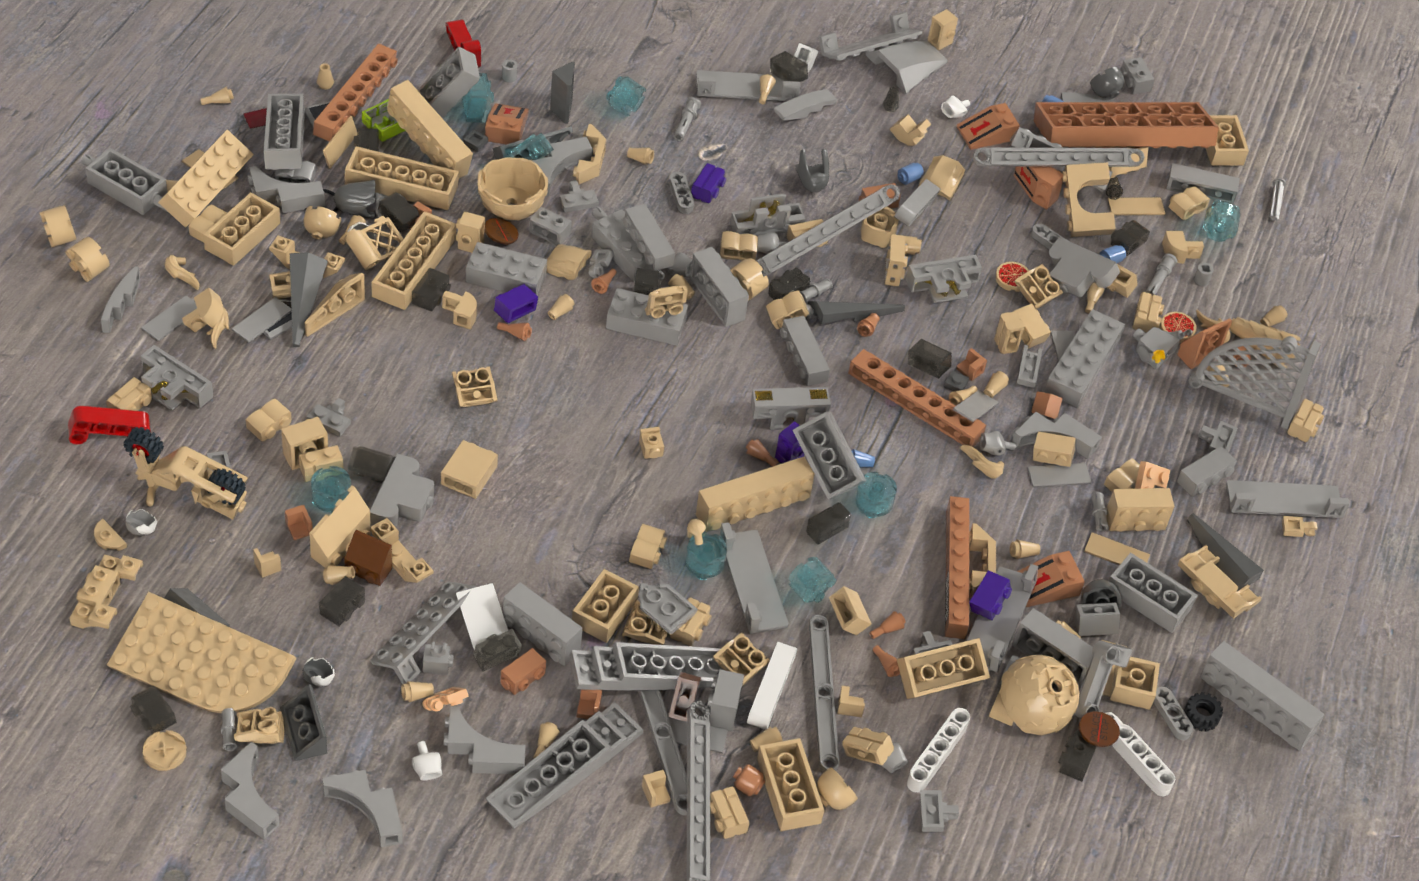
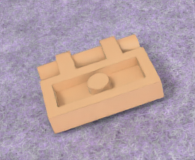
M451 687L423 700L422 705L426 710L439 711L443 708V705H458L463 702L462 699L469 696L465 688Z

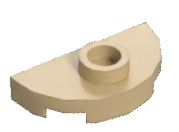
M101 519L96 524L94 537L98 546L104 550L117 549V551L127 548V543L104 519Z

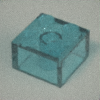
M479 73L480 79L478 83L474 84L468 93L461 98L466 122H487L491 111L490 104L494 101V93L491 92V81L488 80L487 73Z

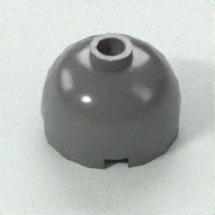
M1119 67L1104 70L1105 74L1101 76L1099 73L1090 81L1091 88L1095 94L1103 98L1110 97L1111 99L1120 94L1119 92L1124 86V77Z
M1093 580L1084 587L1081 593V604L1116 603L1118 608L1121 607V595L1116 585L1108 580Z

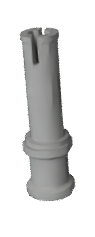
M694 97L687 99L686 107L682 110V118L674 134L675 140L682 141L691 121L696 118L697 110L701 107L699 99Z
M1164 254L1162 262L1156 268V274L1144 292L1150 293L1151 291V295H1156L1164 279L1170 275L1172 267L1177 263V258L1174 255Z

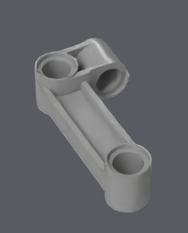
M1105 641L1095 643L1092 650L1094 657L1079 697V704L1076 713H1074L1075 716L1082 718L1086 713L1100 712L1098 706L1112 666L1127 667L1132 649Z

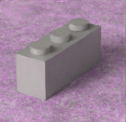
M1220 446L1182 469L1177 483L1192 497L1198 493L1201 494L1209 486L1219 483L1225 476L1229 477L1232 475L1237 460Z

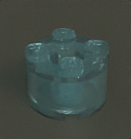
M619 76L613 89L607 93L606 99L611 107L629 117L631 116L629 115L631 111L636 112L645 99L643 92H646V88L628 76Z
M1215 200L1205 213L1203 229L1207 236L1218 242L1234 238L1238 232L1241 218L1239 207L1226 201Z
M329 466V469L323 470L321 468L317 470L311 478L313 505L323 511L332 513L336 507V502L339 499L343 501L349 494L347 490L351 487V479L348 472L337 466Z
M869 472L864 475L866 482L857 488L856 505L868 518L884 516L893 509L897 485L893 478L887 474L883 476L878 474L879 472Z
M703 532L702 545H695L693 535L687 546L686 566L700 580L715 577L724 570L727 545L724 539L715 533L710 535L707 534L708 532Z
M810 557L807 559L808 563L805 565L800 563L792 571L788 579L791 583H788V585L805 603L813 601L819 603L824 599L826 591L837 580L834 574L817 557Z

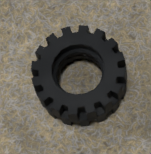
M1201 692L1200 695L1195 693L1194 696L1192 695L1189 698L1184 712L1192 723L1193 729L1199 728V731L1205 729V732L1217 727L1223 715V707H1220L1222 703L1216 701L1217 697H1211L1210 693L1205 695V692ZM1196 708L1206 709L1210 716L1201 715Z

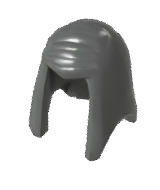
M826 149L821 150L822 164L808 166L805 150L800 151L799 164L795 165V169L804 188L810 192L822 191L829 182V159Z
M375 180L348 183L339 187L334 195V202L341 212L351 215L375 218V212L366 210L369 205L376 202Z

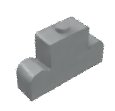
M1061 237L1056 240L1049 250V255L1055 266L1050 272V277L1059 284L1060 290L1065 293L1069 292L1075 296L1082 297L1094 281L1098 287L1106 288L1112 284L1120 273L1116 262Z
M401 454L396 455L370 509V525H375L388 518L396 527L399 522V516L418 522L423 520L427 509L431 508L434 502V481L420 477V465L416 459Z

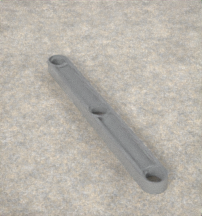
M814 615L810 620L809 635L819 768L824 773L829 769L824 765V761L827 760L835 764L832 767L835 771L838 770L839 752L828 620L823 615ZM821 622L824 627L816 628L813 623ZM826 690L829 692V695L821 696L818 691Z
M638 690L661 766L666 775L667 785L675 810L680 815H687V808H682L679 805L681 801H687V775L660 690ZM663 729L667 731L668 735L661 737L656 732Z

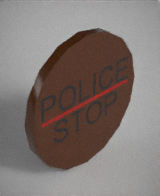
M491 218L485 222V233L493 241L506 245L517 241L519 236L518 230L510 222L500 218Z
M1093 711L1086 713L1079 723V731L1082 737L1090 744L1098 747L1113 745L1117 742L1120 735V729L1116 720L1103 712Z

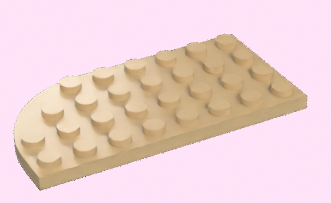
M148 592L107 665L118 672L206 711L222 713L224 709L232 708L237 713L254 708L270 698L285 681L296 661V657Z

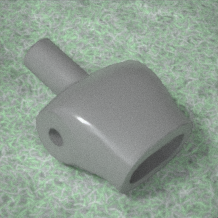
M776 233L758 234L757 252L768 254L787 242L779 241Z
M679 252L675 255L674 266L668 267V273L672 276L679 274L680 276L683 275V277H689L692 259Z
M998 431L982 433L980 436L979 444L981 450L992 455L1000 456L1005 453L1006 449L1015 450L1016 443L1004 441L1002 434Z
M897 742L893 743L894 751L887 757L885 763L880 765L890 773L896 772L908 762L900 744Z

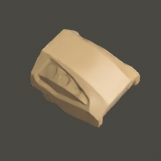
M944 155L933 157L919 186L927 179L940 188L938 195L951 200L965 173V169L959 161Z
M559 244L547 259V273L557 277H565L568 280L576 279L579 270L586 265V260L590 258L591 250Z
M1043 264L1028 271L1014 281L1029 304H1033L1035 309L1042 307L1052 299L1063 294L1059 284L1052 280L1048 269Z
M672 286L650 292L647 307L645 308L646 315L651 314L653 318H660L666 311H669L671 315L680 314L683 311V304L686 302L687 287Z
M490 366L471 371L461 370L457 374L456 371L452 372L459 407L484 405L498 401Z
M636 600L623 629L622 636H628L654 645H664L668 632L640 610V601Z
M742 632L713 656V659L723 670L744 674L743 685L770 662L768 658L766 659L764 653L759 649L757 650L750 643L749 638L744 636Z
M269 707L263 710L253 709L237 713L238 724L236 734H234L235 741L249 743L252 741L253 743L260 744L284 742L285 730L281 711L277 712L275 708Z

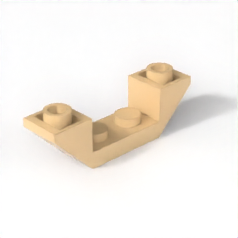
M592 124L588 125L587 131L584 130L583 137L588 138L595 157H591V161L579 160L578 166H574L573 177H576L579 185L599 176L605 155L606 138Z
M277 236L269 247L270 251L288 269H290V253H299L295 251V242L281 236ZM328 252L324 258L327 260L328 265L325 268L323 278L337 273L345 258Z
M388 518L370 527L375 538L392 545V567L405 581L418 583L434 573L423 558L416 561L399 541V531Z
M975 523L972 524L969 531V550L982 552L981 559L985 560V564L982 565V571L972 570L971 577L969 578V598L973 597L988 570L996 573V541Z

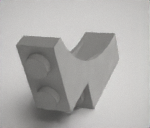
M587 137L547 144V150L544 152L545 158L532 160L548 178L546 196H549L550 187L561 172L578 164L579 160L591 161L592 147Z
M257 166L249 167L250 175H247L249 186L253 185L250 188L251 193L269 203L276 202L277 207H281L282 213L305 210L309 206H312V208L325 206L321 181L289 183L269 177Z
M1035 412L1031 417L1027 416L1022 426L1016 427L1012 433V442L1016 443V448L1034 444L1038 431L1076 438L1075 452L1086 459L1098 449L1102 438L1066 413L1051 422L1038 412Z
M450 706V715L445 714V727H449V733L444 732V745H448V754H468L469 765H473V773L516 774L525 766V745L501 743L481 735L466 722L458 706Z
M251 741L246 747H242L231 761H227L221 769L222 781L232 788L225 797V807L227 812L265 840L280 825L279 814L262 800L254 786L253 772L259 759L258 746Z
M354 770L346 774H333L322 778L324 797L340 799L360 809L375 827L381 848L403 843V832L392 788H379L370 792L366 770Z

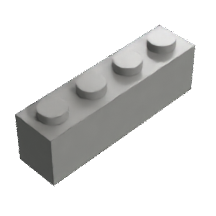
M1172 163L1166 189L1183 193L1185 189L1195 186L1210 199L1234 204L1240 178Z
M646 204L625 209V217H623L624 226L628 227L632 239L638 244L639 251L643 252L646 263L652 267L653 271L674 266L675 252Z
M799 316L784 319L782 328H780V334L786 341L788 352H791L794 365L799 368L801 379H804L807 386L828 382L830 369L805 317Z

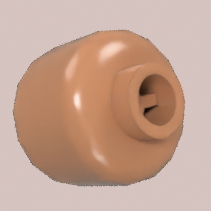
M750 764L745 765L744 768L739 767L733 776L736 779L734 787L747 796L757 795L765 783V780H763L764 774Z

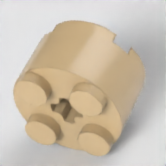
M65 205L39 212L42 222H47V224H44L47 236L51 235L48 237L51 248L77 240Z
M885 207L864 219L861 226V239L864 242L881 248L887 247L891 234L896 235L899 220L894 217L895 212L891 208Z
M90 237L82 239L65 251L71 260L69 263L70 267L75 272L79 271L86 282L92 280L110 266L106 254H101L99 251L101 247Z
M746 258L730 269L734 277L738 278L742 288L747 290L749 294L748 301L769 286L767 275L763 276L761 273L763 268L752 258Z

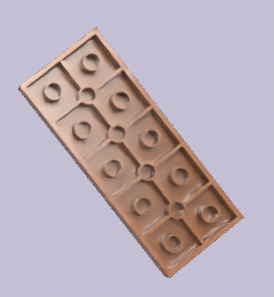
M1036 102L1034 123L1047 141L1069 148H1110L1111 146L1127 148L1128 146L1142 148L1143 146H1151L1152 148H1160V146L1193 148V146H1200L1202 148H1209L1210 146H1216L1219 129L1218 125L1199 102Z

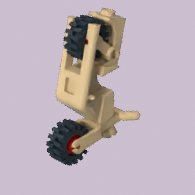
M135 427V429L131 430L123 446L126 448L125 451L130 452L129 455L135 458L138 467L136 471L137 479H146L149 487L146 498L147 506H153L155 492L159 486L177 491L182 483L190 482L194 484L191 492L195 504L199 502L202 506L211 508L231 519H234L238 512H243L247 504L244 500L247 494L245 483L248 477L186 446L178 448L159 460V456L164 448L163 441H160L161 438L159 436L156 437L154 432L150 433L149 429L145 431L143 427Z

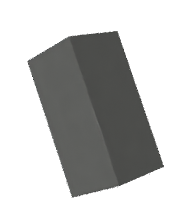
M570 62L552 71L550 110L566 124L569 123L573 100L575 62Z
M170 588L164 598L230 627L229 623L188 588Z
M308 684L280 707L293 757L297 761L327 754L325 730L312 685Z

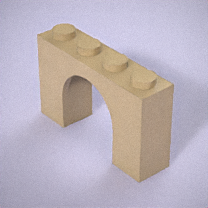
M1108 162L1066 165L1064 171H1062V181L1065 182L1066 186L1063 194L1064 198H1067L1065 212L1066 215H1069L1067 230L1071 232V237L1113 234L1116 229L1114 212L1090 213L1085 211L1077 200V192L1083 187L1108 184L1110 180Z

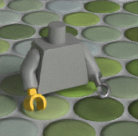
M1153 327L1145 333L1138 328L1133 334V338L1139 341L1136 352L1142 362H1148L1154 369H1157L1176 352L1180 339H1183L1186 335L1188 337L1191 336L1193 331L1188 329L1184 332L1181 330L1168 332Z

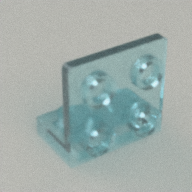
M540 133L537 136L535 134L531 135L508 152L507 155L514 158L527 148L529 155L536 160L544 158L554 149L544 135Z

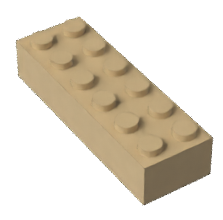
M409 80L391 88L387 107L389 115L396 119L399 126L409 134L412 141L417 143L420 150L430 158L433 165L459 171V179L467 175L473 155L471 150Z
M226 130L158 203L186 228L254 154L230 131Z
M356 146L345 168V184L375 180V193L449 210L458 188L459 171Z
M424 211L372 281V297L405 310L455 242L456 223Z
M801 457L700 490L696 516L700 521L704 522L706 526L705 532L719 529L721 523L729 522L730 524H735L738 521L753 518L756 515L768 513L780 507H787L798 501H804L810 498L815 473L805 457Z

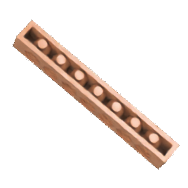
M378 43L314 121L313 135L330 142L350 116L355 117L359 108L365 105L368 97L373 95L374 90L381 85L384 77L387 78L390 70L396 67L398 62L396 50Z
M865 349L851 361L848 374L960 444L974 447L979 442L981 434L985 432L986 424L982 423V421L977 419L972 422L953 410L955 405L950 401L940 397L935 392Z

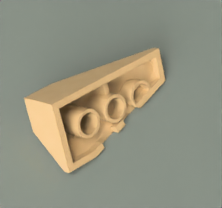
M363 273L349 275L334 285L305 321V335L307 337L365 300Z

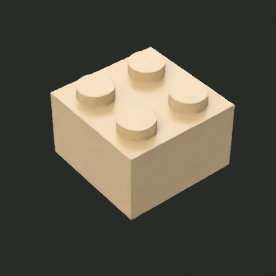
M319 417L307 419L281 429L283 455L292 470L300 468V454L328 447V433Z
M1130 656L1127 667L1122 668L1115 665L1110 700L1150 710L1156 697L1160 663Z

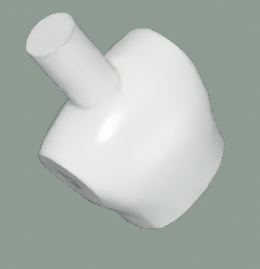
M951 96L942 104L941 109L949 118H961L968 112L966 107L970 106V101L965 100L961 102L955 96Z
M425 741L418 742L417 746L420 755L412 758V764L420 780L427 781L440 777L442 775V764L439 752L428 753Z

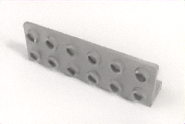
M901 12L890 16L892 32L842 47H838L835 32L818 37L822 56H826L829 59L836 58L839 61L846 59V56L849 55L858 56L863 51L872 52L876 47L885 48L890 43H902L907 38L908 40L916 39L918 35L923 33L922 30L910 29L907 12Z
M697 70V96L760 99V77L765 74ZM769 74L776 79V83L766 100L788 101L799 96L800 82H797V76Z
M1019 127L1010 139L1012 141L1010 148H1062L1060 144L1051 143L1043 136H1036L1026 128ZM1095 185L1092 187L1103 192L1107 185Z
M1227 480L1226 482L1232 513L1343 518L1350 505L1348 498H1340L1337 486Z
M729 522L721 523L720 542L749 633L788 628L789 623L758 530L735 533V530H731Z
M1030 564L1028 571L1024 570L1023 573L999 567L996 573L1010 579L1011 595L1008 599L1004 600L1000 614L995 615L993 620L978 615L967 639L969 641L980 638L989 670L998 672L1036 584L1038 575L1037 565Z
M450 581L444 583L435 595L430 597L428 602L416 611L415 615L389 639V642L377 651L376 655L370 660L371 663L394 669L402 684H406L407 681L412 682L421 672L412 656L463 604L470 591L459 600L456 593L476 587Z

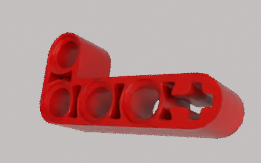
M463 19L446 22V32L454 51L461 47L475 54L477 66L480 68L481 45L479 40H472Z
M77 406L72 410L68 422L69 441L75 445L83 444L87 441L89 433L128 436L135 427H143L145 431L149 429L151 433L149 415L143 411Z

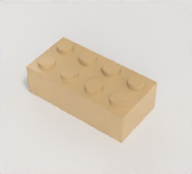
M249 193L203 234L205 250L234 266L280 224V208L253 193Z
M980 638L897 659L907 699L990 678Z
M801 739L760 745L757 761L761 772L764 774L763 780H765V786L780 831L821 824L824 808Z

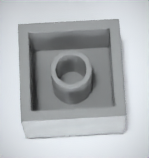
M720 669L718 677L714 676L707 704L710 710V726L733 731L744 674Z

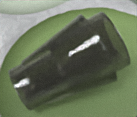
M896 87L889 88L883 101L884 109L887 112H895L899 108V89Z
M1114 177L1110 178L1107 184L1106 195L1112 200H1117L1123 194V189L1119 179Z

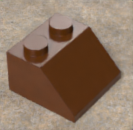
M355 530L344 558V564L347 567H354L355 576L365 579L368 583L381 586L392 570V545L359 530Z

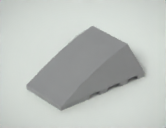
M929 41L906 42L866 53V56L875 65L885 62L898 75L896 86L905 95L910 92L911 88L917 87L920 81L926 80L929 74L935 73L948 62Z

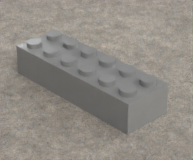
M304 93L268 94L264 140L265 169H302L305 118Z
M1092 309L1049 376L1044 393L1061 397L1063 402L1078 408L1119 342L1125 324Z
M1225 641L1210 654L1200 676L1207 684L1217 689L1223 696L1229 698L1239 708L1248 712L1257 721L1263 723L1273 733L1279 735L1299 751L1314 736L1325 715Z

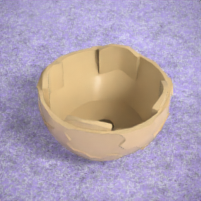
M506 157L492 160L478 173V193L483 202L482 204L490 213L505 220L519 221L528 218L541 207L547 195L548 178L535 162L525 158Z
M1030 655L1020 658L1003 674L1001 679V699L1009 717L1023 732L1041 736L1054 732L1057 733L1071 721L1073 714L1076 713L1079 704V687L1076 678L1071 670L1053 657ZM1052 682L1057 685L1058 692L1053 690Z

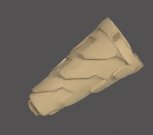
M1240 317L1233 318L1230 325V331L1241 339L1271 338L1283 340L1288 336H1292L1297 341H1301L1300 337L1295 334L1267 327ZM1249 345L1254 350H1261L1257 345ZM1263 345L1266 349H1274L1272 346ZM1271 353L1276 359H1284L1279 353ZM1293 353L1287 355L1289 358H1295ZM1261 354L1265 358L1270 359L1266 354Z

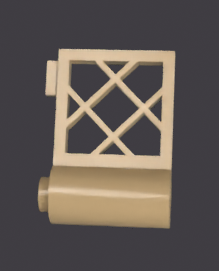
M381 216L374 220L375 224L362 230L352 229L346 234L345 241L365 270L391 257L397 247L391 246L392 239L398 241L399 244L403 241V237L389 217ZM387 224L390 233L381 231V226ZM370 231L377 234L376 240L370 239L366 233ZM380 235L389 238L388 244L379 242ZM378 246L386 248V254L381 256L377 250Z

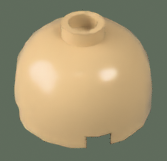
M309 206L304 215V227L313 238L321 240L322 238L331 237L337 232L341 217L338 219L336 217L337 213L327 208L318 206L317 209H312V206Z
M832 767L819 777L817 790L820 794L822 805L825 808L829 805L835 810H843L851 806L858 799L850 786L845 784L844 779Z

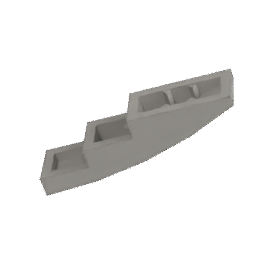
M827 89L814 91L788 100L775 107L773 111L783 120L807 118L810 112H819L823 106L835 105L837 98Z
M135 266L112 293L101 318L103 333L111 332L114 319L122 320L125 306L133 307L140 283L139 267Z

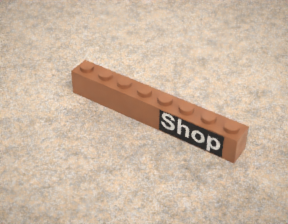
M950 496L946 510L945 637L965 639L969 627V498Z

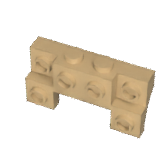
M1207 545L1196 552L1188 553L1179 560L1178 566L1191 578L1193 588L1198 592L1200 591L1206 597V600L1217 609L1222 607L1233 619L1243 611H1249L1261 601L1262 597H1257L1249 589V585L1237 591L1238 586L1215 565L1219 562L1220 558L1218 556L1215 557L1208 550Z
M104 555L99 566L95 565L92 572L87 574L85 585L77 593L78 604L70 616L71 625L82 629L86 627L109 629L113 616L117 615V608L110 607L109 604L120 586V578L135 581L139 568L143 566V561L125 555L121 559Z

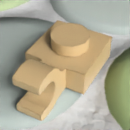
M1283 516V536L1303 537L1304 533L1307 536H1315L1317 522H1303V517Z

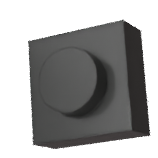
M473 130L463 142L467 147L478 152L488 142V137Z
M952 371L945 382L944 388L951 391L964 390L968 384L969 377Z

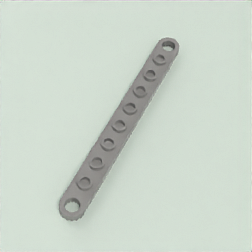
M982 147L973 154V161L978 166L1066 167V165L1108 162L1109 167H1137L1143 163L1145 158L1143 151L1137 148ZM978 153H984L986 161L979 160L977 157ZM1133 153L1137 154L1139 161H1133L1131 155Z
M886 185L757 259L756 261L763 268V276L774 272L895 202L900 197V190L896 185ZM888 189L894 191L893 198L888 197L886 193Z
M702 701L693 702L687 710V881H710V710ZM694 709H700L703 713V716L698 717V715H695L696 713H694Z

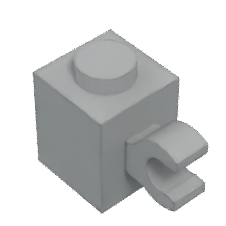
M432 642L431 645L425 644L423 673L448 675L449 667H453L454 655L450 654V646H447L446 643L435 645V642Z

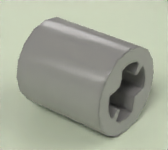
M508 59L503 62L502 79L504 81H516L518 68L516 61Z
M1208 263L1199 264L1194 276V282L1199 286H1207L1214 271L1213 267Z

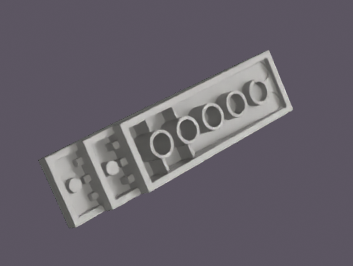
M616 642L614 647L594 646L591 651L571 650L569 654L576 689L583 690L675 689L681 672L702 677L699 688L712 687L714 676L718 677L719 670H723L713 659V656L721 648Z
M614 702L602 713L600 711L595 713L586 722L584 720L580 721L486 797V801L515 829L612 759L642 735L643 729Z

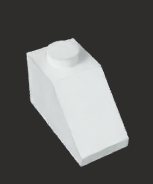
M799 43L787 75L797 76V79L803 81L812 68L818 51Z

